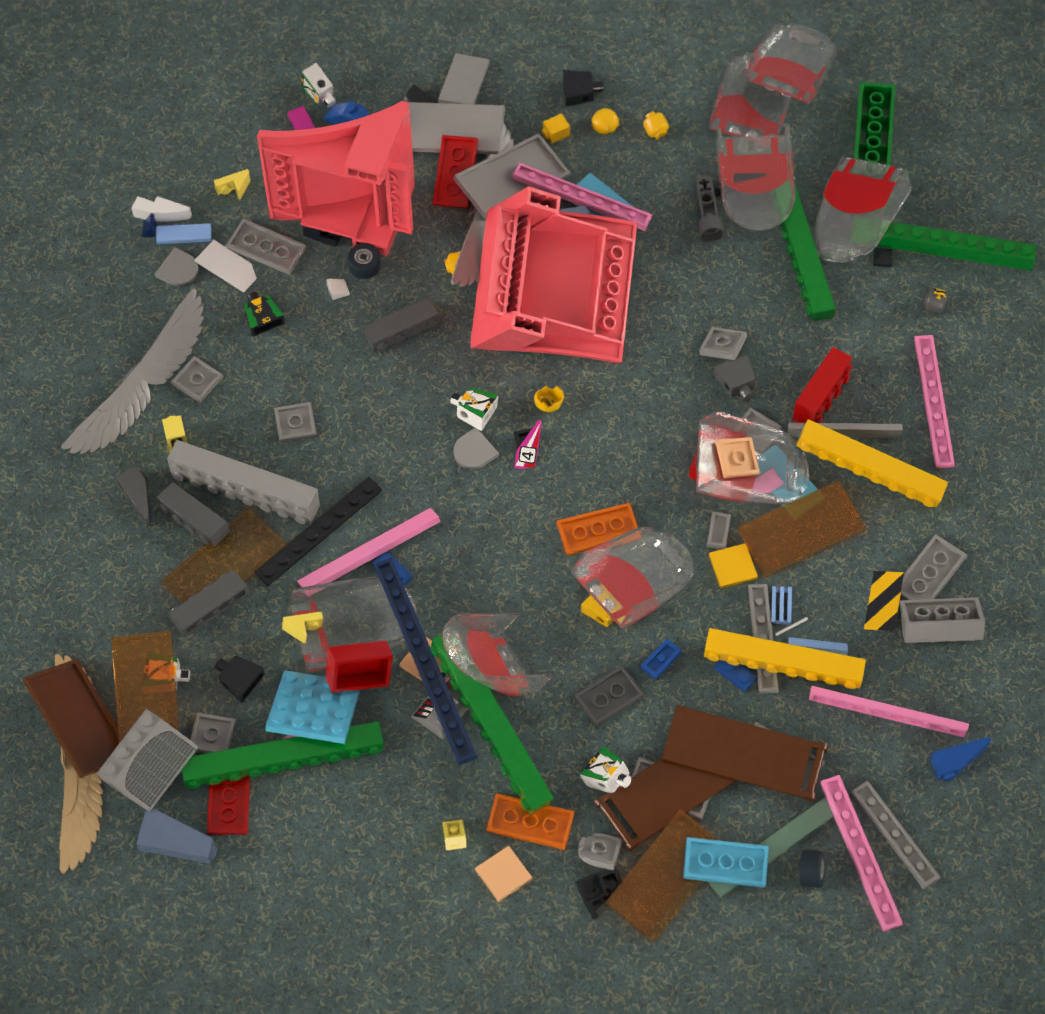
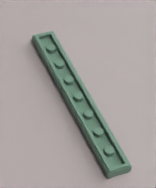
M826 797L759 844L769 846L767 865L834 817ZM708 881L720 898L739 886L737 884Z

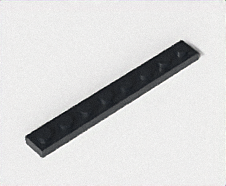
M370 477L366 478L257 569L255 575L267 586H270L382 492V488Z

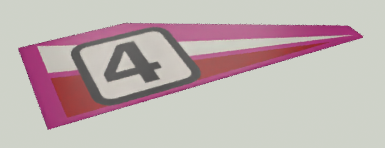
M537 421L517 449L514 468L526 469L535 467L542 421Z

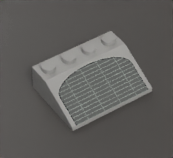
M146 709L97 772V775L105 783L150 812L198 749V746L163 719Z

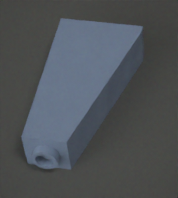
M154 808L150 812L145 811L136 843L139 851L210 864L211 858H215L217 846H215L213 838Z

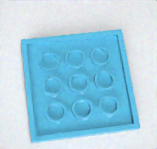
M284 670L266 723V731L345 744L361 690L332 693L326 678L323 676Z

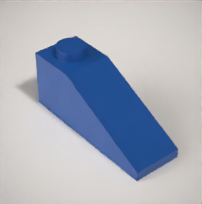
M346 102L333 105L323 120L336 125L370 114L363 105Z
M990 737L932 752L930 760L938 781L942 779L945 781L955 779L959 773L988 748L991 741Z

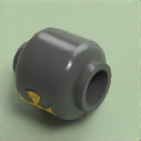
M930 288L924 293L922 305H924L927 311L942 313L944 308L948 309L950 298H947V291Z

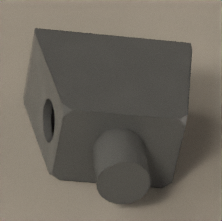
M747 354L715 366L714 376L731 397L739 393L744 401L753 397L750 389L755 388L756 379Z

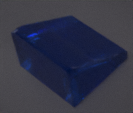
M151 213L143 222L142 237H155L156 219L154 213Z

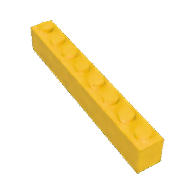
M809 419L804 425L796 444L797 447L805 452H811L820 459L831 461L838 467L851 470L854 474L869 478L872 482L880 483L892 491H898L909 499L918 500L927 507L936 508L948 484L947 481Z
M709 628L704 657L711 661H727L731 665L741 664L746 665L750 669L761 668L766 669L770 673H786L790 677L800 676L805 677L809 681L820 680L825 681L829 685H845L849 689L861 687L866 659Z

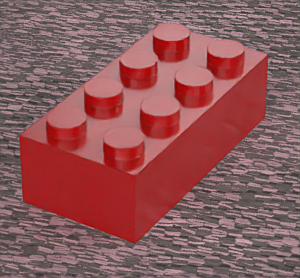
M832 347L795 402L792 420L797 423H806L808 419L816 423L822 422L823 413L829 412L833 404L831 401L833 398L837 399L842 391L841 386L843 384L846 385L850 380V372L853 368L850 355Z

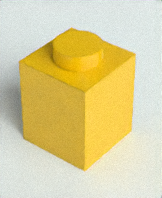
M559 114L543 121L541 132L544 139H548L552 144L570 136V125L564 116Z

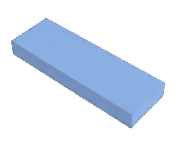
M211 223L156 226L157 244L211 242Z
M788 638V644L846 656L848 654V644Z

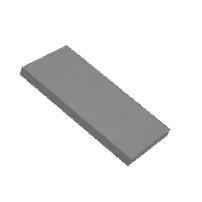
M408 102L413 152L440 153L442 135L478 138L477 154L496 155L499 153L505 116L504 105Z
M538 133L456 174L453 179L482 217L486 219L488 209L526 187H531L512 179V175L519 162L560 179L568 177L570 172Z

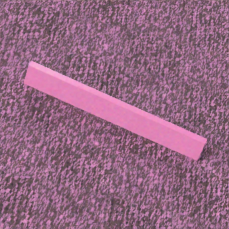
M520 162L512 175L513 180L561 196V199L579 206H586L587 209L607 217L636 222L637 228L643 231L646 230L652 218L650 213Z
M933 335L915 336L914 341L935 469L952 468L955 466L934 338Z
M429 508L297 580L305 594L308 595L441 522L439 516Z
M815 686L811 687L809 695L811 701L960 737L966 736L969 727L968 723Z
M840 775L822 780L820 785L883 932L902 926L903 922Z

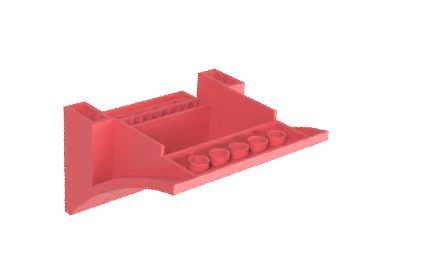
M401 101L374 114L326 127L292 131L259 130L257 139L270 219L301 220L300 225L352 238L353 247L361 243L373 245L379 251V254L388 256L397 231L408 234L412 233L411 196L415 188L408 102Z
M526 187L488 209L471 334V348L547 353L621 363L637 223L605 216L559 211L561 196L532 187Z

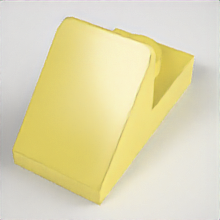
M248 169L216 179L214 180L215 190L219 195L229 194L235 189L240 200L250 183V175Z
M322 612L283 617L282 630L305 644L307 638L306 630L313 631L322 627Z
M463 820L442 822L446 850L466 848Z

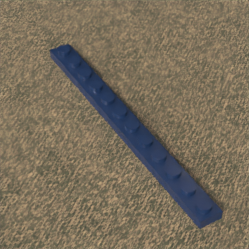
M392 557L373 564L458 766L477 759L475 750L435 657L431 652L429 643Z

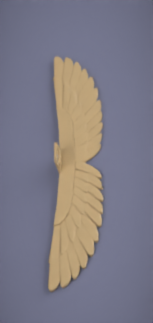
M56 654L55 666L71 661L72 659L69 656L65 655V658L63 660V658L59 654ZM61 747V762L64 767L65 778L59 849L60 872L65 873L69 866L71 870H74L78 865V861L82 863L86 852L89 854L91 851L92 842L96 843V830H100L98 816L102 817L101 806L103 805V800L100 795L103 794V790L99 785L102 784V780L97 775V772L80 779Z

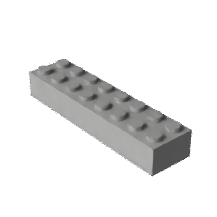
M176 440L167 458L171 476L177 481L185 480L198 488L203 486L214 494L218 492L223 493L231 500H235V498L240 499L248 506L253 504L260 506L263 511L270 512L271 510L277 512L279 516L294 518L300 524H311L320 507L317 488Z

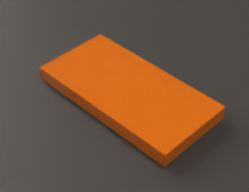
M630 503L556 521L567 556L641 538Z
M496 793L486 832L562 850L566 849L575 811L549 805L530 815L528 810L525 811L523 809L520 798Z

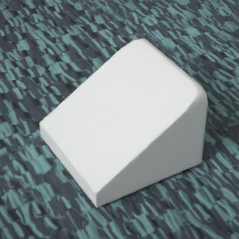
M326 279L332 300L350 295L344 279Z

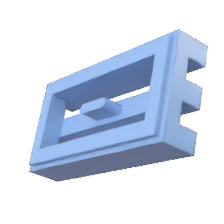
M772 586L771 623L791 625L792 587L787 589ZM776 593H780L779 620H776ZM784 593H788L787 620H783Z

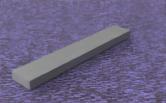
M788 423L787 437H799L806 423ZM818 423L849 438H901L903 431L902 424Z
M767 584L748 585L753 637L773 641ZM761 668L756 669L759 694L779 693L777 673H770L766 669Z
M866 781L851 791V794L921 887L925 889L941 878L871 784Z

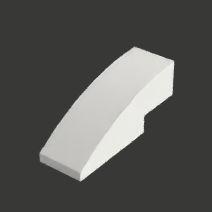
M158 196L154 202L137 197L131 207L133 216L144 220L172 222L188 220L192 217L190 207Z

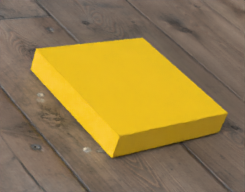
M746 543L709 553L720 589L758 579Z

